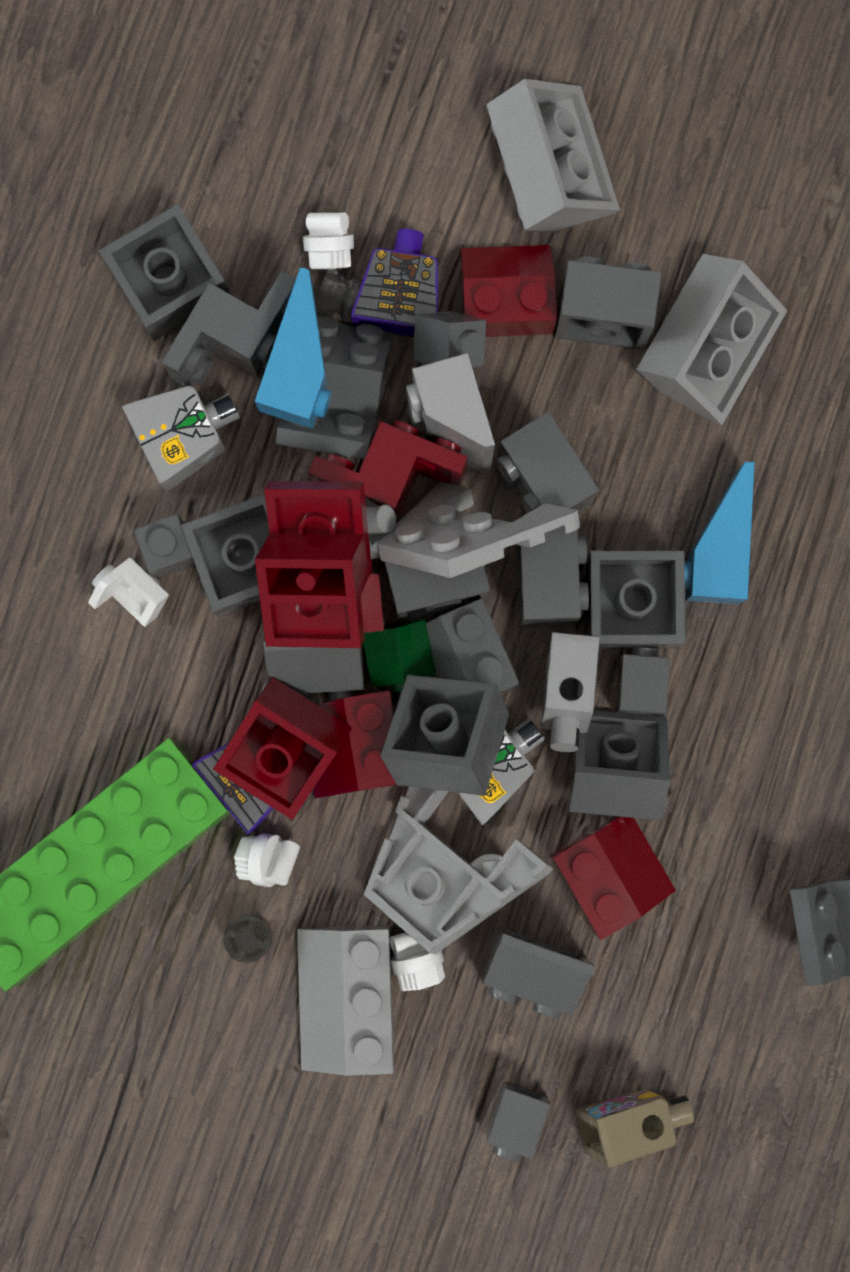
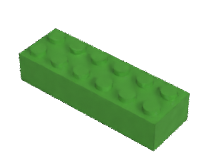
M168 738L0 874V986L5 992L20 985L230 814L228 809L192 766L195 763L178 740Z

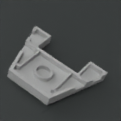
M440 482L396 524L391 533H387L377 544L381 561L452 578L505 558L503 549L516 544L531 548L545 542L544 533L562 527V532L567 534L580 528L578 510L546 503L514 522L493 519L486 512L472 514L462 512L474 505L471 488Z
M409 786L406 796L400 797L395 810L398 814L389 840L384 839L364 895L425 950L437 954L550 874L553 867L524 843L516 839L489 876L486 877L425 826L426 821L449 791Z

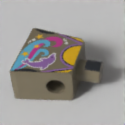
M642 1090L574 1107L585 1153L608 1168L675 1146L677 1140L674 1128L694 1122L693 1110L686 1095L666 1100L664 1096L650 1090Z

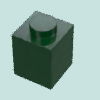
M425 619L390 623L384 625V631L364 633L365 640L363 645L372 686L391 685L392 692H401L407 675L427 677L436 674Z

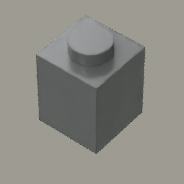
M453 311L415 314L413 360L431 364L468 353L472 367L484 366L486 319Z
M178 514L134 529L147 569L157 580L196 566L181 527L185 522Z
M632 647L630 655L623 654L619 657L615 712L657 716L666 714L670 658L658 657V649Z
M506 1081L503 1082L486 1132L487 1143L494 1146L493 1153L512 1161H519L520 1156L533 1158L551 1105L548 1096Z

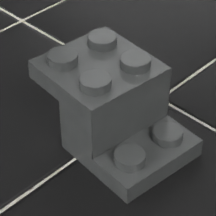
M281 270L258 310L209 283L162 360V364L173 382L181 388L194 386L196 383L201 385L213 367V360L210 359L212 355L260 380L270 358L296 278Z
M318 317L327 378L326 389L332 391L329 408L324 418L317 416L313 429L280 419L277 426L276 444L365 459L380 418L386 367L392 351L394 333L383 331L379 326L372 324L352 326L340 324L337 320L330 317Z
M850 876L834 877L790 890L806 986L824 985L842 977L850 976Z

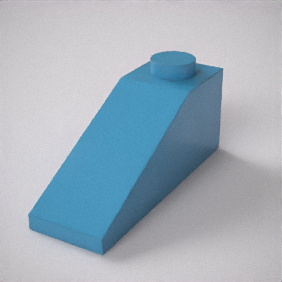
M300 267L255 403L259 412L313 429L317 416L325 417L331 401L332 391L326 389L327 378L310 272L308 269Z
M744 462L737 470L689 553L688 562L684 561L686 601L741 604L748 599L755 462Z

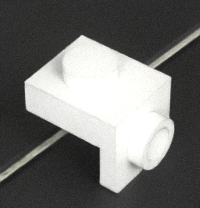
M129 557L116 568L111 564L108 565L94 578L92 585L95 589L88 603L96 609L113 596L131 615L146 627L157 618L169 594L162 588L155 577L147 574Z

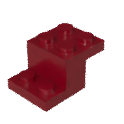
M394 420L392 425L380 421L359 473L353 471L355 465L352 462L337 455L329 454L327 460L315 455L308 474L311 481L364 482L365 497L379 506L389 505L395 512L397 522L418 473L438 482L461 486L466 475L468 457L460 454L462 448L453 442L436 438L435 443L418 437L419 430L409 424Z
M269 481L264 488L269 535L255 558L266 647L361 648L365 640L361 594L372 571L364 482Z

